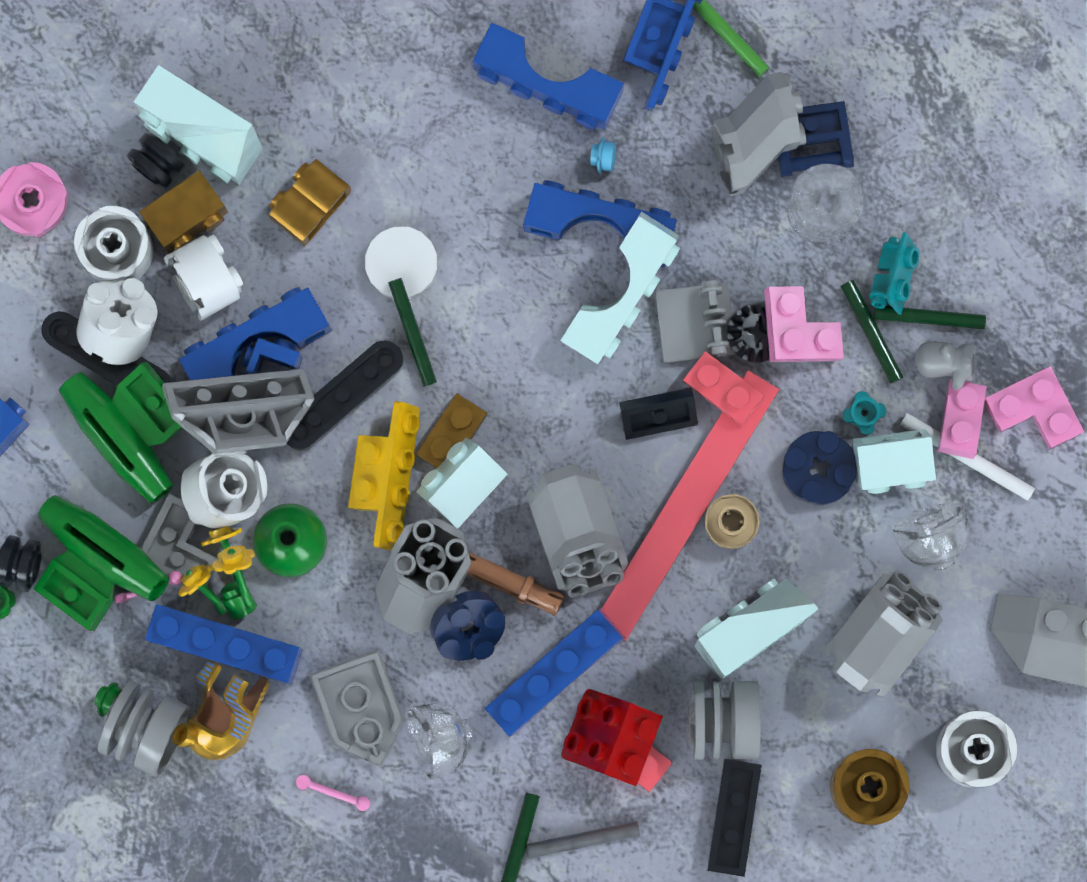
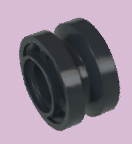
M144 133L139 139L142 149L132 148L126 156L132 162L131 165L155 185L160 184L167 188L172 182L169 173L171 171L179 173L185 164L179 159L180 156L165 142L156 136L152 137Z
M9 535L0 549V586L8 588L14 581L16 582L17 590L29 592L40 570L42 559L40 541L29 539L25 545H22L21 538L18 536Z

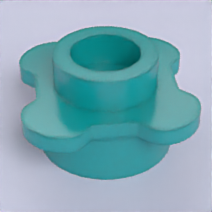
M860 391L855 394V401L851 407L843 411L842 417L846 423H853L859 427L863 435H870L874 432V425L878 419L885 417L887 410L884 404L877 403L876 400L869 397L867 392ZM867 410L868 415L862 416L861 411Z

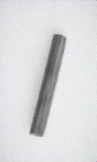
M636 821L528 843L527 847L530 858L638 837L640 832Z

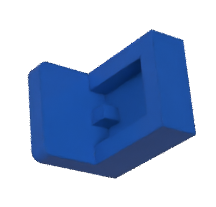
M258 338L255 346L249 345L243 360V366L247 367L246 374H257L260 371L263 360H267L296 370L299 369L303 357L300 352L295 351L297 345L276 338L275 343Z

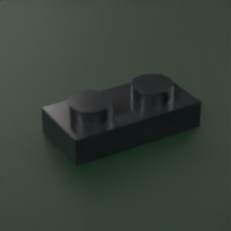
M692 388L619 402L626 440L698 425Z

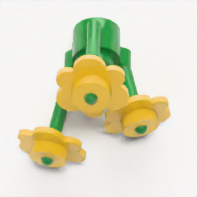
M230 526L210 530V537L201 542L202 546L220 542L223 551L217 555V560L212 565L208 564L205 566L202 564L199 567L196 565L190 568L181 579L183 586L179 589L178 594L183 597L186 594L191 595L199 589L211 601L219 615L227 612L231 620H237L249 615L257 607L242 570L252 565V558L255 554L252 549L246 550L243 545L230 546L228 538L242 532V528L231 529ZM212 569L217 572L224 571L225 574H232L234 582L227 584L221 589V599L205 584L211 576L210 572Z

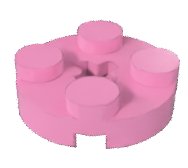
M29 162V164L20 166L15 165L7 169L0 176V220L8 229L23 236L41 237L53 230L62 221L67 211L69 194L62 179L50 167L37 162ZM34 190L38 191V205L24 208L25 201L22 195L25 192L31 195Z

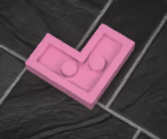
M804 286L768 287L764 289L770 362L839 361L844 358L841 322L807 323Z
M1051 366L985 398L984 403L999 433L1033 417L1049 450L1084 433Z

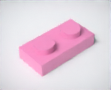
M950 379L947 386L937 452L974 459L977 455L987 386L964 382L960 389L954 390L952 388L953 379Z

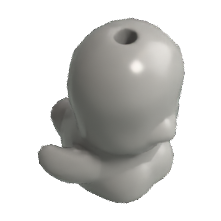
M927 341L921 344L916 351V368L923 377L927 378L952 376V388L958 390L963 386L964 382L973 381L975 378V345L962 344L955 348L951 343Z

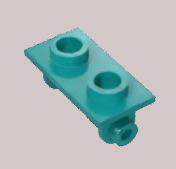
M903 232L901 239L889 237L888 242L883 243L877 268L880 271H889V273L875 274L869 294L873 307L884 309L886 304H890L898 315L902 314L904 303L910 297V280L913 269L919 263V249L906 232Z

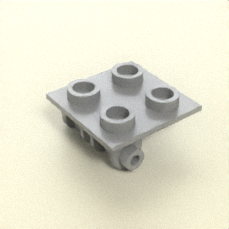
M717 280L703 282V285L655 291L664 363L700 359L705 351L713 357L736 355L727 339V326L732 317L728 282L718 283Z

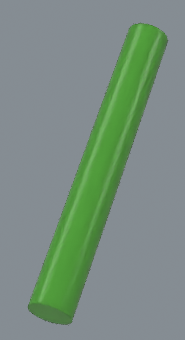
M702 0L701 4L694 3L693 9L759 78L769 70L770 67L706 0Z

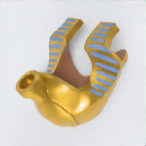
M207 660L202 670L194 677L196 686L194 716L191 719H186V724H179L174 729L172 734L173 743L179 747L188 746L193 752L208 760H224L239 752L248 741L257 713L259 712V707L261 706V701L264 700V695H266L270 683L266 677L258 679L256 684L248 690V694L244 695L249 683L233 675L223 693V702L212 688L222 667Z

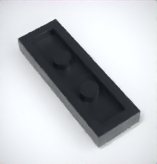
M724 759L707 871L745 877L761 764Z

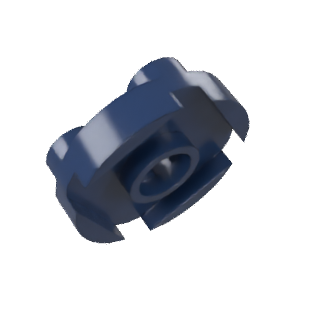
M812 431L803 434L791 444L784 456L782 475L785 485L791 494L801 501L820 506L832 504L847 494L856 479L855 455L848 443L833 432ZM818 458L821 462L827 461L829 467L826 469V477L821 478L819 474L812 475L809 469L814 466L813 459Z
M481 591L462 592L455 595L456 601L448 606L443 603L438 607L431 619L430 633L443 657L458 661L474 658L483 660L493 654L494 646L502 637L505 629V615L489 594ZM473 621L474 625L470 629L465 631L461 629V627L468 626L469 622Z

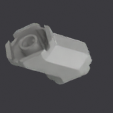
M778 72L767 75L729 117L717 119L713 122L714 125H712L711 131L714 153L717 162H721L723 171H720V175L729 196L744 193L782 152L797 149L799 145L806 144L804 127L798 121V114L803 113L801 97L798 91L793 92L788 73Z
M570 464L543 473L537 480L539 487L534 493L531 488L526 493V497L557 588L567 591L569 597L579 598L606 586L619 584L624 579L623 571L628 566V561L597 471L588 468L589 473L582 472L580 466Z
M438 517L417 521L405 526L391 550V555L375 588L384 621L408 635L430 630L431 619L435 611L443 603L448 606L455 601V595L458 594L472 565L462 531Z
M895 571L892 576L883 574L834 635L824 651L828 657L833 652L836 661L832 665L836 673L855 688L865 693H868L872 688L879 689L876 695L884 697L943 621L939 614L942 610V605L934 596L924 594L916 588L912 580L905 573Z

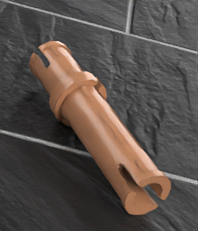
M468 551L472 565L466 576L518 599L517 603L525 605V603L530 604L556 617L564 601V594L535 582L536 578L528 576L526 578Z

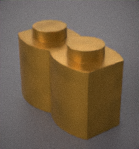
M317 159L310 165L307 162L302 164L293 176L294 185L287 192L281 190L269 205L272 209L269 213L271 220L304 247L315 237L326 221L351 193L350 185Z

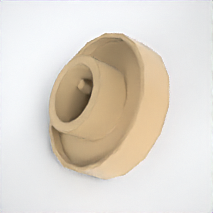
M736 494L723 495L714 500L707 509L704 519L705 530L710 540L719 547L729 550L740 549L749 544L756 536L760 525L759 513L754 504L746 497Z

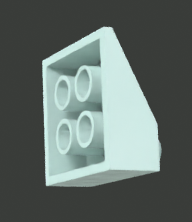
M160 65L157 66L134 100V104L140 112L138 117L145 122L143 125L150 130L148 132L149 135L158 137L166 144L171 141L181 148L179 154L196 165L199 161L204 162L211 167L209 173L225 184L232 180L240 185L263 151V147L251 123Z
M774 578L757 590L760 598L748 605L743 600L727 612L729 617L723 622L717 616L700 628L696 634L699 639L694 647L718 681L721 682L809 619L819 610L817 606L788 579L778 584Z

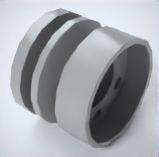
M130 680L124 686L119 696L115 698L107 712L102 725L98 752L109 756L117 745L115 759L123 762L132 749H135L137 751L134 768L154 777H159L169 763L177 746L172 741L173 731L179 724H186L190 706L165 696L156 709L151 708L154 690L146 688L139 697L141 684Z
M693 681V690L688 702L687 719L688 739L693 749L694 759H704L705 743L712 744L713 759L720 758L722 743H730L733 759H759L760 694L758 681H733L729 698H722L719 681H712L711 698H705L703 681Z

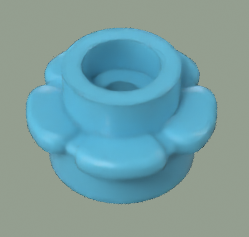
M602 138L599 144H593L590 164L591 166H597L599 174H602V171L613 172L616 158V143L606 142V138Z

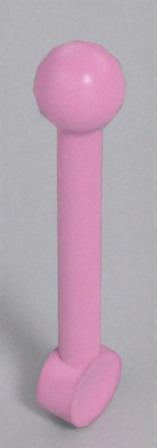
M172 571L168 576V585H179L182 582V574L179 571ZM130 591L115 595V603L128 601L138 595Z
M300 775L296 779V786L299 789L305 790L310 788L352 803L360 811H366L370 807V800L365 796L357 798L315 783L307 775Z

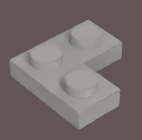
M169 493L141 549L167 576L172 571H179L183 576L193 566L197 565L199 567L202 564L205 566L208 564L212 565L217 560L216 557L188 544L197 524L190 520L182 499ZM212 569V571L210 572V574H211L210 578H209L208 581L205 583L207 586H208V584H209V582H210V580H211V578H212V576H213V574H214V572H215L213 569Z

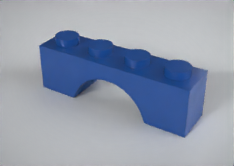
M492 22L473 59V68L478 72L477 76L480 79L496 85L499 81L510 86V92L520 98L529 100L530 97H534L544 102L543 107L555 114L562 115L563 112L573 115L577 117L575 121L590 130H595L596 127L603 130L606 129L624 90L623 82L592 68L582 76L566 82H556L541 77L531 68L526 59L525 37Z
M544 180L543 184L534 182L523 223L524 232L559 241L571 227L586 221L606 223L615 228L625 238L641 211L675 232L677 219L671 218V213L663 209L650 208L648 212L636 209V204L628 200L614 199L613 203L601 200L600 195L593 191L580 189L578 193L564 190L565 186L558 182Z
M297 287L283 294L280 297L282 302L271 308L268 305H264L248 315L250 320L236 326L235 323L223 327L216 333L217 338L206 344L200 341L184 350L185 356L181 357L179 361L190 380L235 376L236 364L241 353L247 346L257 341L258 338H283L301 349L332 332V329L309 288L307 287L301 291L300 287Z
M158 604L155 605L145 640L148 642L219 662L289 685L293 684L303 649L291 644Z
M602 609L596 610L492 701L485 710L509 737L513 736L565 688L619 644L625 636Z

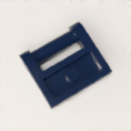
M845 101L803 107V113L798 114V121L804 127L806 144L799 145L798 147L838 141L839 151L794 158L790 157V150L782 152L778 156L780 176L788 177L792 176V172L839 165L842 166V169L854 167Z

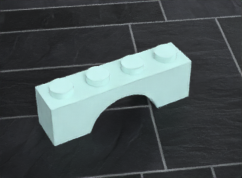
M641 211L619 247L627 258L630 267L628 289L620 298L612 303L601 306L583 304L560 341L599 364L603 356L610 359L621 342L616 335L623 325L630 328L641 309L636 307L637 302L643 294L649 298L659 283L660 278L655 276L660 266L663 263L669 267L680 250V247L675 245L679 235Z

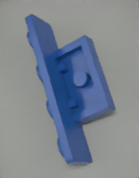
M671 0L645 1L622 61L656 75L643 109L651 111L654 109L655 104L660 106L663 104L669 85L664 84L668 70L674 72L682 55V51L677 49L681 36L688 38L695 21V17L690 15L695 2L701 4L702 0H685L683 5Z

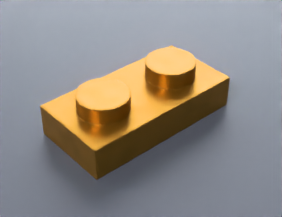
M456 393L416 455L437 469L446 460L447 453L452 446L462 442L466 437L470 440L473 438L488 413Z

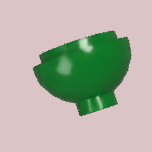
M294 503L281 504L268 510L259 519L253 534V547L259 562L268 571L281 577H298L309 573L321 562L327 548V533L323 522L311 509ZM286 531H291L295 535V541L291 545H284L281 542V536Z

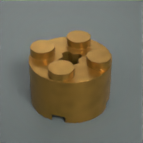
M863 749L847 755L833 770L830 781V793L837 810L848 820L862 825H878L895 818L903 809L910 790L909 777L902 763L891 754L878 749ZM868 776L870 781H877L878 788L873 790L874 797L872 798L869 793H862L860 786L865 784L864 778Z

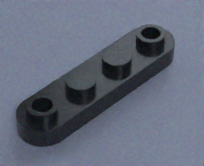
M62 311L54 312L43 321L41 328L42 336L51 347L116 386L143 362H148L164 383L173 382L166 371L143 357L128 364L114 365L102 362L103 357L93 352L92 355H89L83 350L77 339L76 328L79 319L69 313ZM61 326H67L68 334L63 338H58L56 336L57 329Z
M386 340L374 343L315 393L312 405L297 426V428L300 426L306 427L308 429L307 436L303 439H298L295 437L294 431L287 445L298 451L312 448L401 371L404 363L400 348L395 343ZM389 355L392 358V363L388 367L380 366L378 361L381 356Z

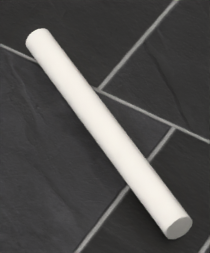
M906 413L900 426L908 431L926 429L932 437V445L938 448L940 432ZM978 454L974 459L951 455L1027 501L1035 490L1031 485Z

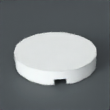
M408 226L392 227L380 232L370 242L365 254V270L371 284L382 295L392 299L393 296L388 282L402 278L408 297L411 299L421 294L424 290L426 291L432 285L438 271V257L432 242L421 231Z

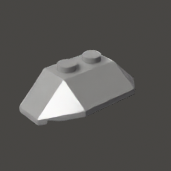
M304 369L163 383L162 386L172 419L214 454L285 446L314 401Z
M998 593L990 631L998 639L1022 674L1087 688V608L1042 598Z

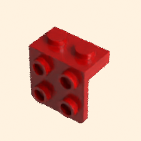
M587 689L578 704L577 713L565 738L561 756L570 762L637 786L663 716L625 700Z

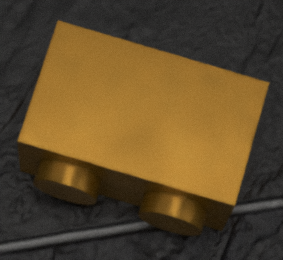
M199 170L140 210L139 213L169 254L171 251L177 250L193 241V236L203 229L209 232L218 227L225 220L223 216L228 211Z

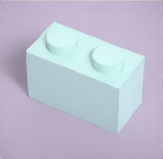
M926 429L852 439L857 467V482L861 489L868 490V493H884L890 490V486L904 485L905 488H920L927 485L926 481L936 480L932 437Z
M466 437L462 442H458L451 447L447 453L446 460L437 469L431 470L426 474L421 482L422 486L416 492L447 522L458 529L508 474L479 445Z

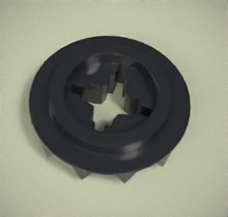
M761 304L746 305L737 310L730 318L727 326V339L731 349L738 357L747 362L762 363L770 360L768 336L758 339L756 344L754 335L743 330L752 329L756 326V322H758L759 331L765 332L768 335L766 308L762 307Z

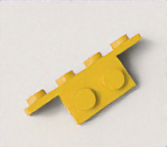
M395 401L393 404L389 437L358 435L348 508L378 512L373 546L390 552L404 529L406 505L410 496L411 470L415 462L416 435L420 427V408L402 401Z

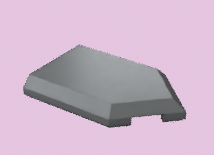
M378 649L309 674L333 745L382 768L404 718Z

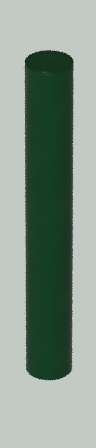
M402 278L392 280L388 284L423 387L434 384L437 380Z
M851 280L841 285L840 287L890 384L901 380L904 377L854 280Z
M885 306L884 309L875 308L874 320L985 329L986 315L903 307L902 314L898 315L892 306Z
M527 792L525 794L501 882H517L540 799L538 795Z

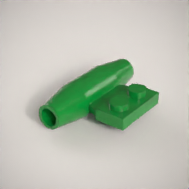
M143 362L116 386L117 389L112 399L82 372L76 373L66 380L58 391L79 428L120 478L150 504L157 502L170 492L174 485L152 446L169 442L183 429L171 417L162 389L164 381L148 362Z
M57 495L51 496L44 502L39 510L38 518L66 547L67 551L51 560L34 587L36 592L89 631L96 630L112 605L115 584L149 601H154L162 595L168 585L169 578L138 545L94 513Z

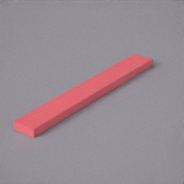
M749 370L743 379L764 394V399L743 426L723 412L721 413L624 571V579L615 586L602 607V611L625 636L624 641L629 637L779 391V388Z

